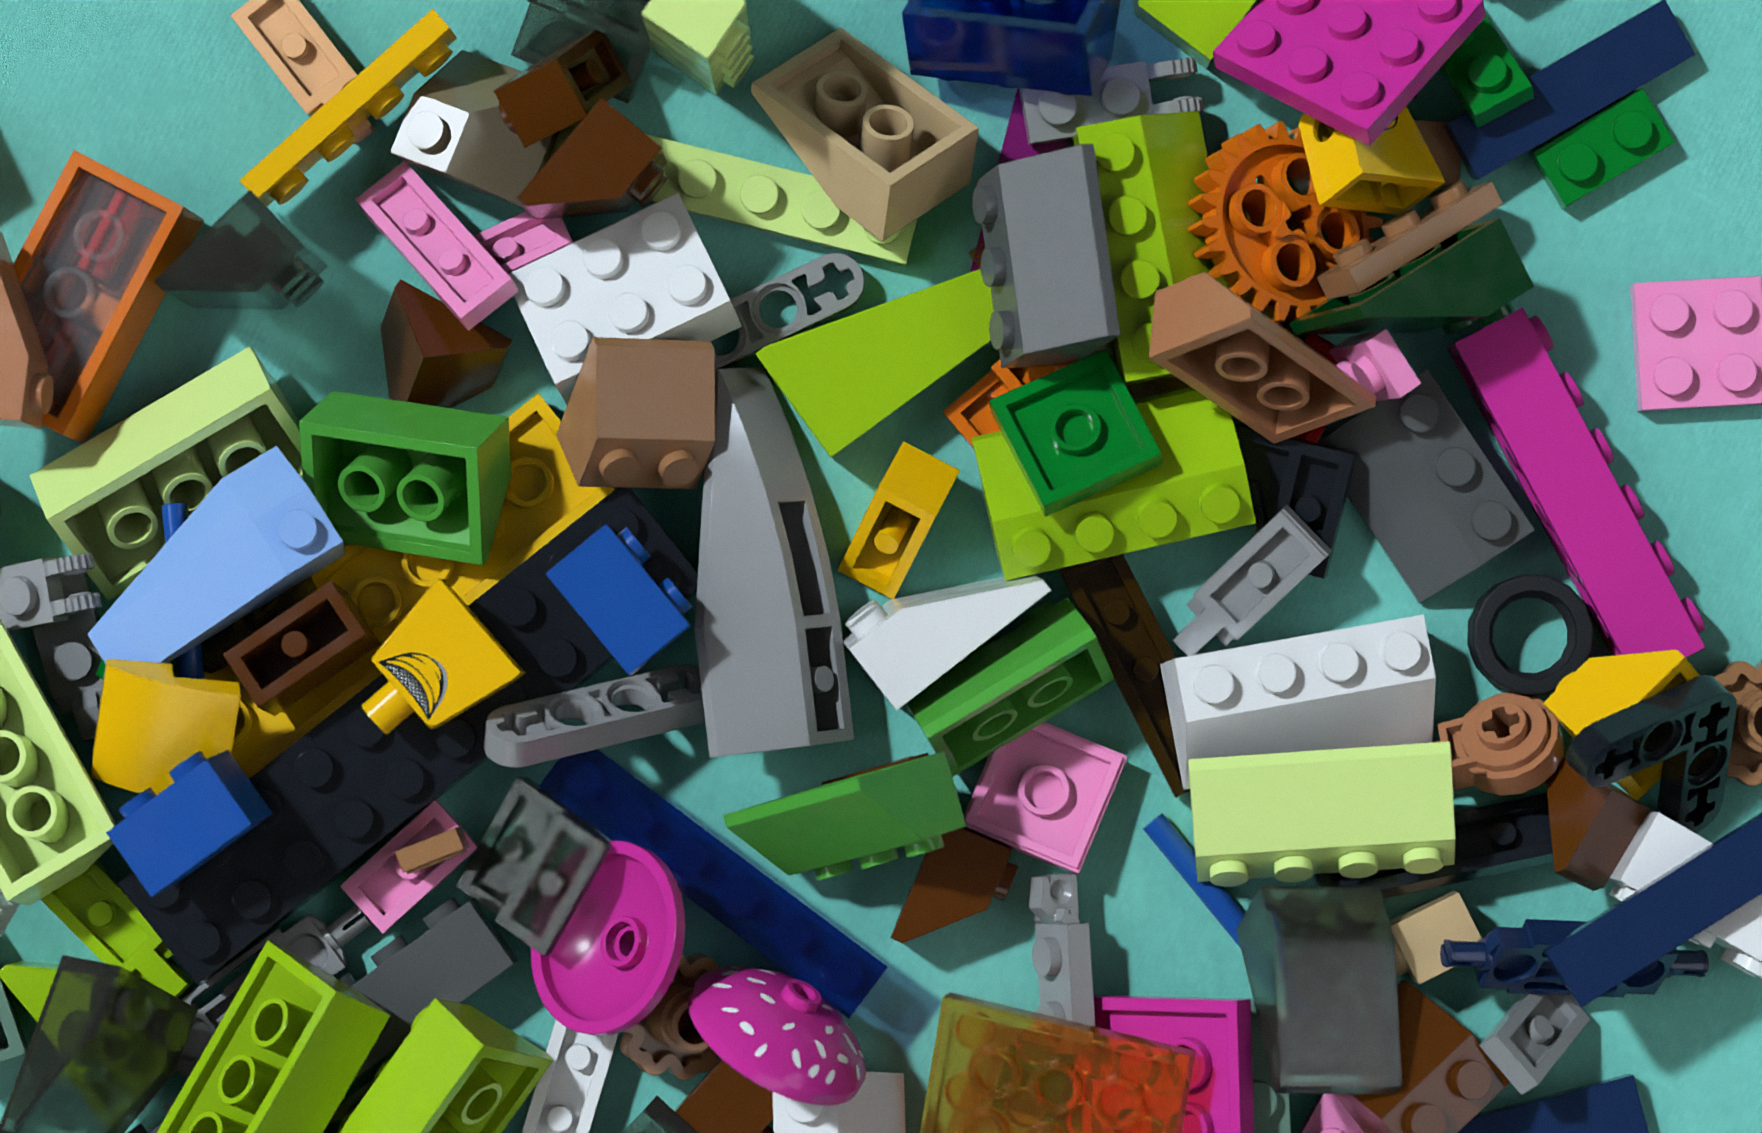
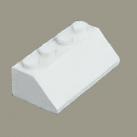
M1424 614L1174 658L1160 664L1183 790L1190 789L1188 759L1431 743L1433 740L1436 675Z

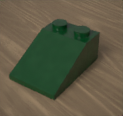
M1497 218L1463 228L1363 291L1327 299L1289 324L1295 335L1363 334L1387 329L1389 333H1417L1439 327L1447 335L1469 326L1476 320L1479 321L1481 326H1486L1505 318L1516 310L1513 300L1533 288L1534 285L1501 219Z

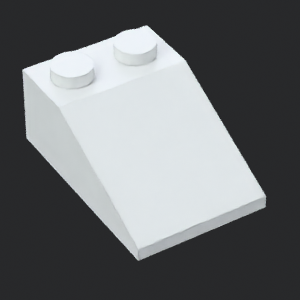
M1029 575L1005 581L1004 577L890 599L882 606L875 600H872L844 622L850 631L842 636L843 643L886 699L898 710L1045 596L1051 589L1041 578L1036 575Z

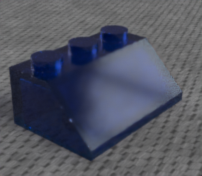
M909 0L902 11L910 74L938 78L944 81L958 80L998 85L1003 88L1017 87L1058 92L1063 95L1093 96L1112 58L1121 0Z

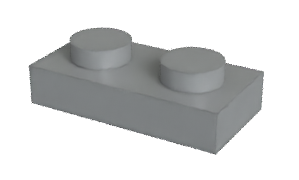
M1522 994L1479 1046L1519 1093L1523 1095L1542 1081L1590 1021V1017L1581 1007L1577 1006L1571 996Z

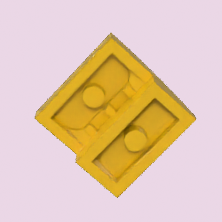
M106 658L90 768L91 778L136 793H141L151 787L156 795H158L174 783L168 773L193 754L202 751L208 759L226 750H229L231 753L241 697L239 682L173 677L172 664Z

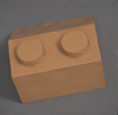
M592 338L556 434L579 487L697 488L715 443V350L711 341Z

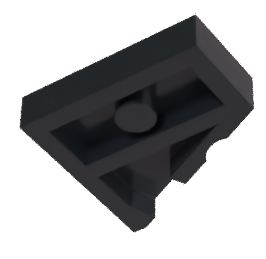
M1236 424L1235 430L1245 463L1257 530L1255 534L1281 509L1288 505L1332 550L1308 574L1324 579L1328 574L1358 453L1297 437H1291L1273 444L1246 424Z

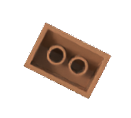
M1203 272L1190 276L1181 282L1155 292L1149 358L1273 444L1375 407L1376 395L1208 273Z

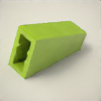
M978 269L769 344L756 352L755 355L829 457H832L991 341L989 322L994 312L991 287H987L984 284L981 270Z

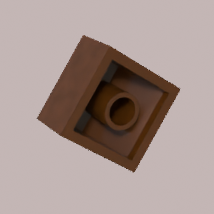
M601 98L519 194L517 199L536 220L627 212L635 202L645 207L655 197L668 179L664 175L665 170L663 169L668 163L662 148Z
M1401 980L1311 1064L1364 1133H1458L1510 1083L1480 1048V1043L1469 1030L1405 980Z

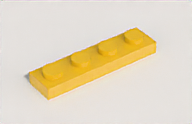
M434 9L429 11L239 181L265 208L274 200L279 205H282L292 199L307 184L308 179L304 174L322 158L327 162L338 158L356 140V136L352 132L370 115L376 120L385 116L403 99L404 93L401 91V88L419 72L423 77L429 76L449 59L453 51L448 46L457 39L450 27Z

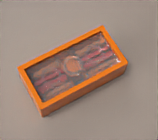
M73 150L13 265L49 365L48 375L52 376L54 384L52 406L48 413H43L42 425L83 444L89 440L197 236L204 219L184 206Z

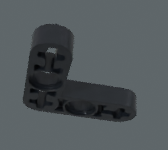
M1701 675L1585 727L1571 742L1566 755L1567 763L1591 787L1601 788L1663 761L1657 802L1658 812L1690 831L1698 833L1715 819L1723 802L1737 711V699L1713 676Z

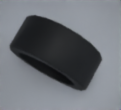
M1519 575L1495 584L1478 599L1468 620L1467 646L1475 667L1490 684L1509 693L1544 695L1555 691L1558 683L1566 675L1576 671L1588 660L1593 648V623L1586 604L1569 585L1549 576ZM1524 597L1539 598L1552 604L1562 615L1567 627V645L1561 658L1550 668L1537 673H1524L1507 666L1498 656L1493 644V625L1499 612L1510 602Z

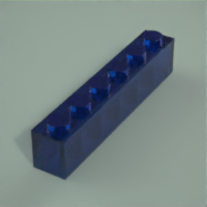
M602 748L559 758L539 786L611 841H625L643 846L658 855L671 870L683 895L795 979L812 985L821 994L824 1001L848 1019L887 969V962Z

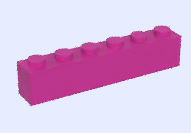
M1522 307L1505 318L1449 346L1447 350L1580 598L1586 604L1587 610L1610 654L1614 656L1677 649L1685 657H1688L1705 648L1699 636V633L1705 630L1704 622L1693 602L1688 597L1680 600L1668 578L1675 574L1673 564L1659 541L1656 540L1649 543L1638 523L1639 520L1645 517L1642 506L1628 484L1621 487L1617 484L1608 467V464L1614 462L1611 448L1598 428L1588 430L1577 409L1584 405L1582 395L1570 374L1565 371L1559 375L1547 352L1554 349V345L1540 318L1537 315L1528 318Z

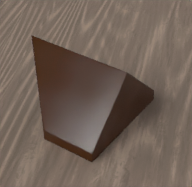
M400 279L394 288L380 327L389 399L452 408L493 387L513 340L480 322L468 331L442 301Z

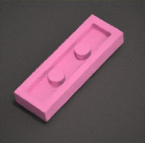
M403 161L355 199L366 217L468 331L519 292L512 278L407 162Z

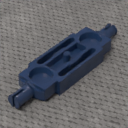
M1526 919L1522 928L1495 927L1484 939H1480L1478 942L1451 941L1446 939L1440 948V960L1442 965L1447 968L1474 967L1480 988L1506 989L1507 993L1571 996L1543 950L1587 922ZM1675 948L1599 997L1624 998L1625 994L1655 995L1665 978H1670L1672 975L1704 977L1709 967L1708 955L1704 950H1677Z

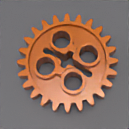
M1278 121L1266 129L1261 124H1258L1241 134L1238 133L1221 143L1222 149L1205 159L1209 169L1196 176L1193 180L1204 193L1188 201V207L1203 216L1202 220L1188 227V232L1205 238L1206 245L1199 248L1193 254L1196 259H1212L1215 266L1208 272L1209 275L1217 280L1223 278L1228 284L1227 288L1244 298V300L1260 311L1263 310L1265 315L1278 324L1285 321L1288 329L1292 330L1290 322L1327 300L1316 277L1337 265L1333 255L1344 247L1364 238H1368L1370 244L1377 241L1369 237V231L1383 225V219L1367 215L1366 211L1320 206L1316 197L1299 126L1287 132L1284 122ZM1287 176L1292 180L1295 191L1290 187ZM1242 206L1248 211L1251 223L1245 218ZM1321 229H1322V230L1325 232V234L1327 235V238H1328V240H1329V245H1328V243L1324 240L1323 235H1322V232H1321ZM1277 260L1282 264L1285 276L1280 272Z

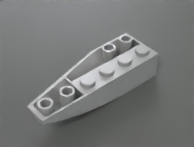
M764 367L715 369V443L704 468L695 612V638L710 758L855 740L840 613L828 550L811 487L797 446Z

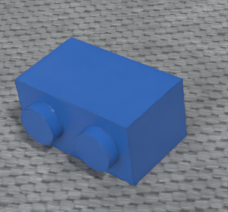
M605 524L545 574L627 674L633 675L692 627L683 616L692 606L668 577L659 585L642 566L644 562L651 558L650 554L627 527L616 534L608 524Z
M229 750L208 759L202 751L193 754L168 773L174 781L172 785L158 795L150 787L132 798L119 809L125 819L106 832L151 897L175 886L273 814Z

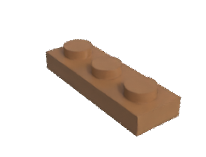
M1463 180L1449 184L1429 196L1433 205L1431 208L1419 215L1416 209H1412L1384 223L1381 228L1385 236L1370 244L1368 238H1364L1336 252L1333 257L1337 265L1316 277L1326 298H1338L1363 291L1501 206L1503 202L1493 182L1469 188L1466 187Z

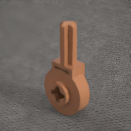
M1515 693L1496 694L1478 702L1463 717L1438 723L1440 740L1435 742L1450 741L1454 790L1476 786L1481 791L1500 796L1522 794L1540 786L1555 773L1564 756V736L1557 719L1545 707L1544 701L1533 695Z

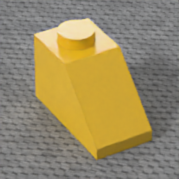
M903 441L878 486L837 571L894 599L960 470Z

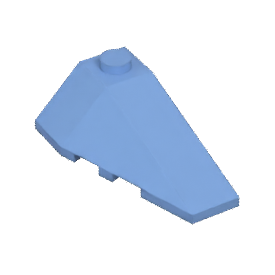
M275 446L223 477L87 635L105 664L106 658L169 663L345 556L343 541L307 484L280 449Z

